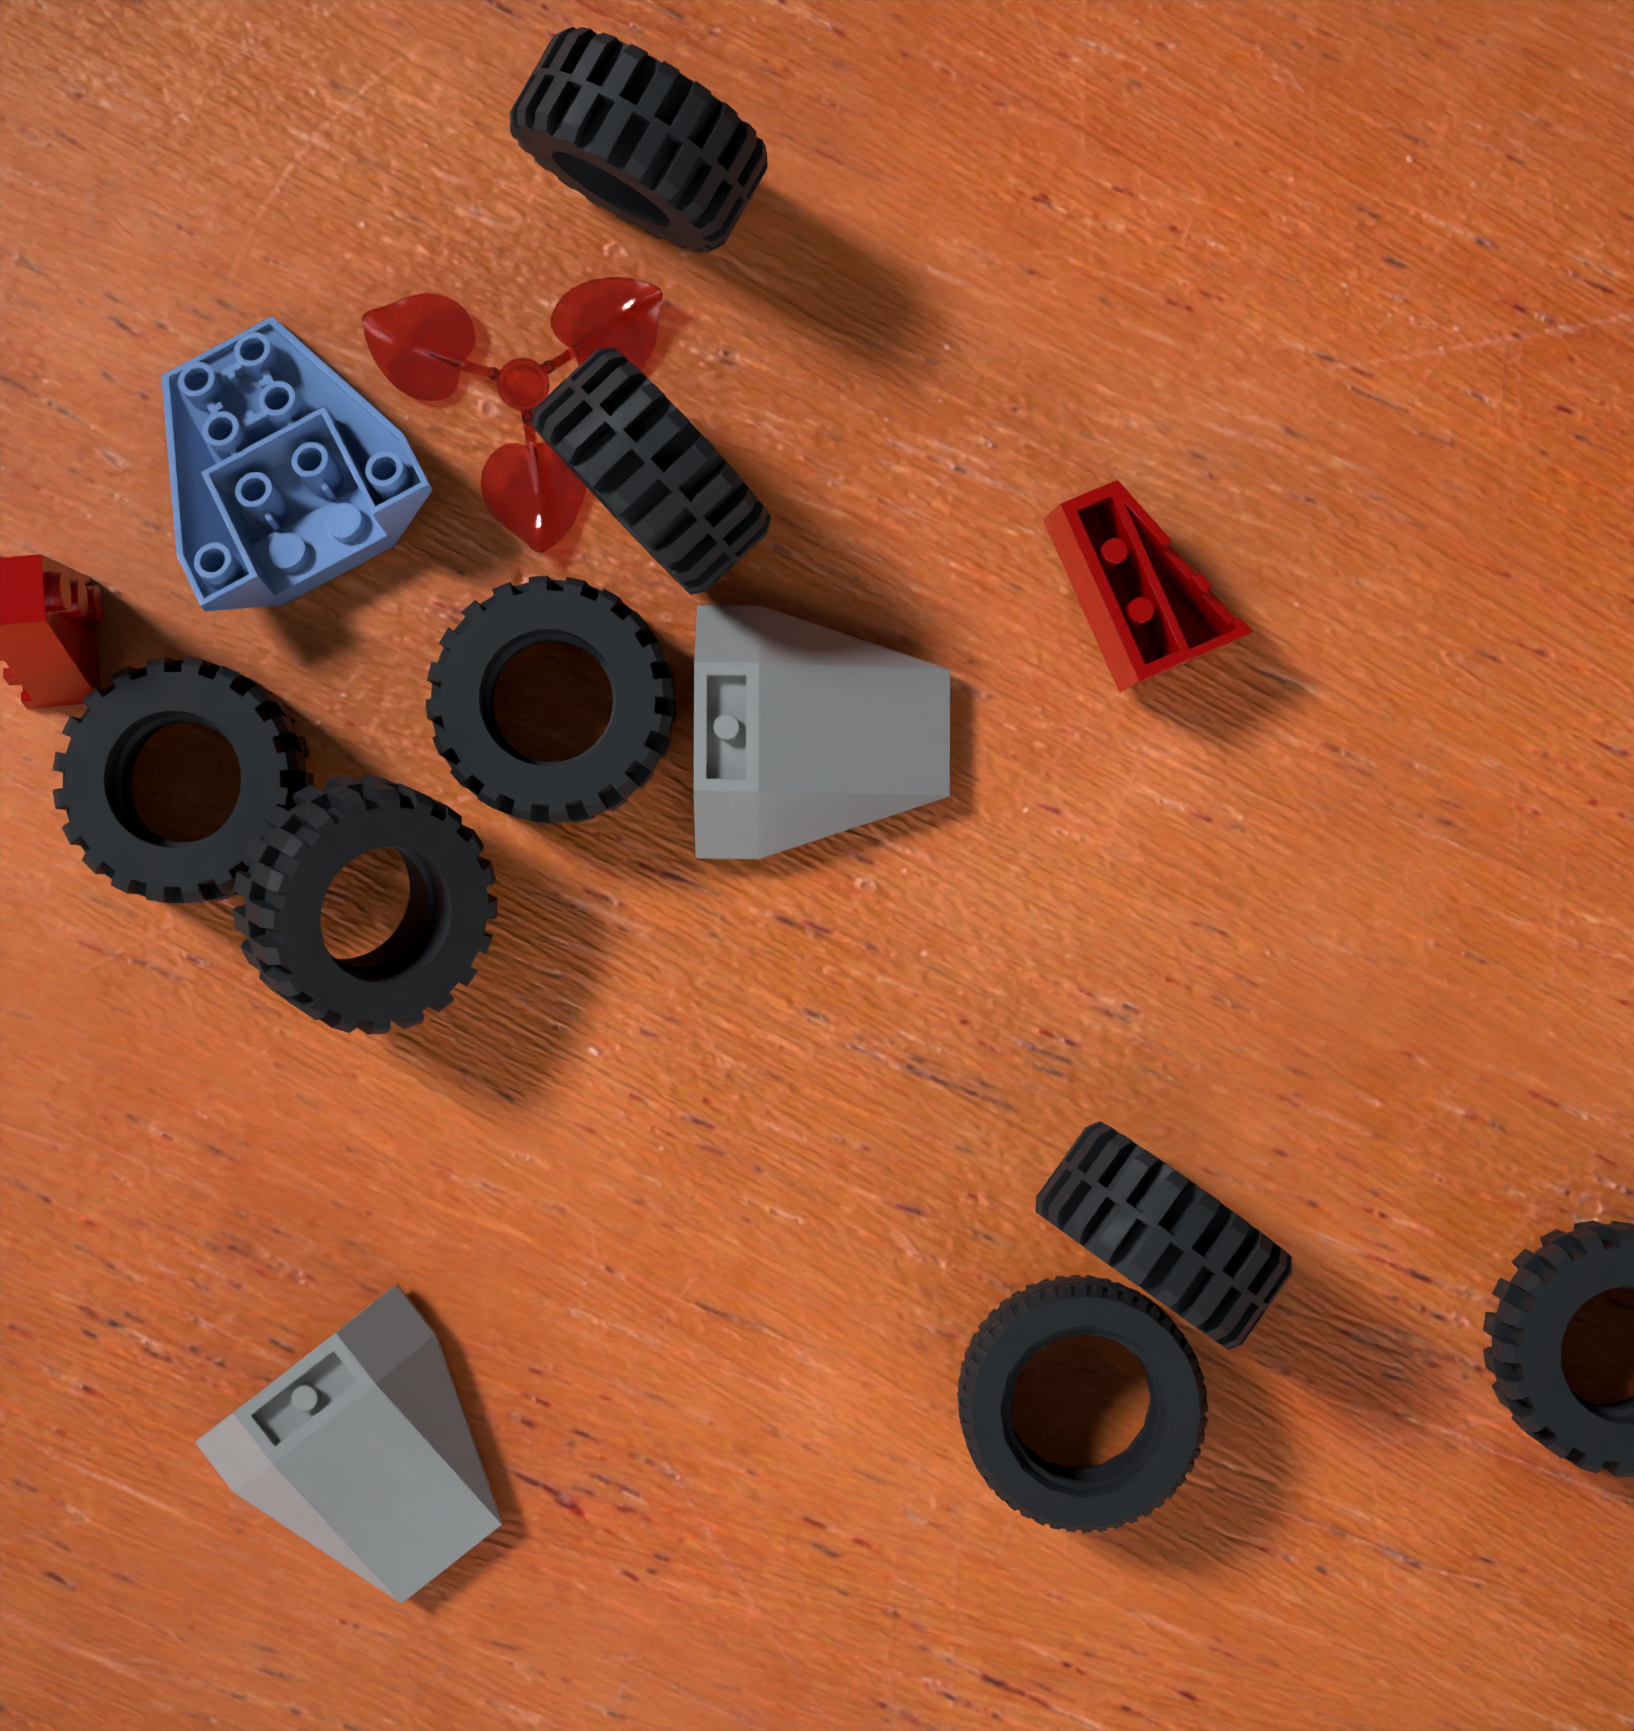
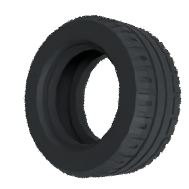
M1070 1275V1277L1056 1276L1055 1280L1047 1278L1041 1280L1040 1283L1025 1286L1026 1290L1022 1292L1020 1290L1016 1291L1009 1299L1006 1298L1000 1302V1307L997 1310L993 1309L988 1314V1318L983 1320L978 1326L979 1331L973 1334L971 1343L964 1354V1362L962 1361L961 1373L957 1385L958 1411L965 1442L976 1465V1469L985 1479L989 1488L993 1489L996 1496L1005 1501L1014 1511L1019 1510L1022 1516L1028 1519L1032 1518L1038 1524L1043 1526L1049 1524L1052 1529L1060 1530V1528L1074 1533L1076 1530H1081L1082 1533H1089L1092 1530L1102 1532L1107 1531V1528L1114 1527V1529L1123 1527V1524L1127 1522L1129 1524L1137 1522L1138 1517L1142 1515L1144 1517L1152 1513V1509L1161 1507L1165 1504L1164 1500L1167 1497L1171 1498L1176 1493L1175 1489L1178 1486H1182L1187 1480L1185 1476L1187 1472L1191 1473L1195 1465V1458L1198 1459L1201 1452L1199 1447L1201 1443H1204V1429L1207 1427L1208 1418L1205 1416V1412H1208V1402L1206 1401L1207 1389L1203 1383L1204 1376L1199 1367L1197 1356L1194 1354L1183 1333L1164 1311L1146 1296L1141 1295L1140 1292L1128 1288L1119 1282L1115 1283L1110 1279H1100L1090 1275H1086V1277ZM1092 1334L1116 1340L1138 1356L1146 1370L1150 1401L1143 1428L1125 1451L1103 1464L1071 1468L1045 1461L1022 1443L1013 1428L1010 1402L1018 1374L1035 1352L1058 1338Z

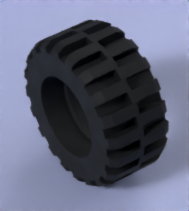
M571 27L554 35L510 111V132L512 137L518 140V145L526 153L531 154L535 162L545 170L556 175L558 180L566 186L575 189L584 195L587 200L613 213L620 220L629 225L633 224L639 227L645 233L655 238H662L674 246L683 249L688 247L692 251L699 253L705 251L708 253L724 245L768 167L766 145L762 139L756 137L757 132L748 122L742 121L733 108L726 102L719 101L703 85L697 81L693 82L681 74L677 68L665 61L661 62L648 55L647 51L633 44L627 45L620 42L615 36L604 32L597 34L592 29L585 27L578 29Z
M614 347L595 350L534 408L530 423L533 429L603 506L690 595L706 592L768 533L771 516L753 491L665 394Z
M548 575L529 577L528 583L513 586L511 582L492 589L494 595L482 603L475 599L461 612L465 618L453 631L448 627L438 644L443 647L438 662H431L427 681L432 683L431 699L425 700L427 719L433 722L436 736L432 737L439 756L444 757L451 767L450 773L462 787L469 789L478 797V800L491 808L519 819L543 824L578 823L594 819L595 815L607 810L613 811L627 802V797L639 787L643 788L654 775L652 771L661 757L664 758L671 742L669 736L672 723L675 722L676 702L674 700L673 688L675 683L671 667L662 650L663 648L648 624L636 611H633L623 603L620 597L605 588L599 590L589 586L584 580L567 577L566 581L551 580ZM545 642L572 644L591 654L605 670L613 694L610 721L600 739L581 755L558 762L535 760L514 749L499 730L493 709L496 682L506 664L524 649Z
M168 657L147 660L146 667L140 669L127 666L111 675L113 684L108 688L103 689L95 686L82 699L83 703L88 707L81 718L70 716L62 731L64 735L71 737L66 754L55 751L52 770L63 772V788L53 790L55 809L66 810L69 823H66L61 828L70 845H79L86 853L82 861L95 874H105L112 879L111 886L127 894H138L146 897L147 900L163 903H203L211 900H224L239 895L233 891L237 871L248 872L253 858L244 854V851L251 837L254 836L263 840L271 829L264 819L277 806L290 811L296 806L293 794L309 785L313 786V774L306 771L305 758L310 756L305 737L297 734L293 727L296 721L285 705L278 703L271 696V691L257 681L225 666L190 657H185L184 660H173ZM178 722L202 723L221 733L233 746L241 770V787L238 801L228 820L214 834L192 842L170 841L150 831L138 816L131 794L132 769L141 748L157 731L169 724Z
M347 775L328 778L325 783L326 791L309 785L294 793L293 800L296 806L290 811L277 806L264 819L271 829L263 840L254 836L251 837L244 851V854L253 858L248 872L237 871L233 891L244 897V905L236 906L233 909L235 929L248 937V939L242 942L240 947L248 963L260 971L259 979L268 988L314 1020L319 1019L333 1029L348 1033L358 1028L367 1035L386 1034L391 1029V1021L403 1029H407L423 1022L424 1016L422 1011L430 1007L439 1013L452 1003L454 998L449 992L458 983L467 987L478 972L471 965L478 951L487 954L493 935L485 932L487 919H495L497 917L498 898L487 893L486 886L494 884L496 880L492 863L478 856L483 851L484 844L474 829L462 825V816L448 805L436 801L432 797L401 783L396 784L383 777L364 775L359 781ZM382 847L394 848L400 853L405 862L410 884L408 905L401 923L382 945L371 952L348 959L333 957L329 954L324 944L320 921L322 904L329 885L348 862L362 853Z
M1101 1121L1084 1128L1036 1196V1213L1227 1350L1243 1344L1292 1274L1293 1258L1284 1249L1181 1173Z
M1594 1220L1574 1224L1572 1232L1565 1233L1556 1229L1540 1237L1541 1244L1543 1245L1542 1248L1535 1253L1524 1249L1512 1261L1514 1266L1518 1268V1271L1510 1282L1501 1277L1499 1278L1492 1292L1493 1295L1500 1298L1496 1313L1486 1312L1483 1331L1492 1336V1347L1483 1349L1486 1369L1495 1374L1497 1381L1492 1385V1388L1499 1402L1513 1414L1511 1419L1529 1436L1558 1457L1569 1460L1578 1468L1596 1474L1601 1469H1606L1616 1477H1634V1396L1608 1405L1588 1402L1579 1397L1568 1386L1561 1364L1563 1336L1570 1319L1580 1306L1596 1294L1611 1288L1626 1287L1634 1289V1224L1613 1220L1610 1224H1602Z

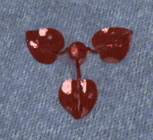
M626 277L600 278L581 283L562 296L551 316V328L554 335L569 348L541 365L529 358H516L505 364L501 370L465 359L473 350L476 341L473 322L459 303L443 295L423 293L408 296L389 305L367 311L363 315L362 324L365 339L374 361L386 378L397 389L410 397L423 401L445 400L455 392L459 383L460 370L497 382L498 393L503 403L511 410L521 413L526 446L518 443H509L499 447L490 455L483 467L480 480L483 500L489 512L502 526L519 537L535 552L543 553L553 547L568 532L580 511L586 491V486L545 441L537 443L536 431L530 425L534 408L549 394L550 384L548 375L569 363L575 357L578 366H580L595 350L607 347H614L641 371L651 358L656 344L663 293L659 287L651 283Z

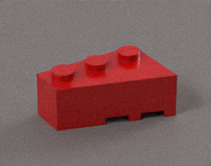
M1118 480L1059 504L1043 519L1119 693L1231 645L1253 632L1240 617L1234 618L1210 591L1212 585L1199 571L1194 573L1170 546L1169 543L1172 540Z
M42 554L1 557L0 661L4 660L9 668H3V678L9 686L22 685L21 702L26 709L84 704L82 699L95 686L101 688L96 624H101L104 619V605L100 588L92 586L91 577Z

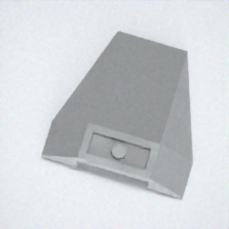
M697 605L694 658V822L696 859H761L950 796V669L763 606Z
M398 1283L249 1401H246L195 1441L199 1449L235 1494L401 1604L503 1524L438 1335Z

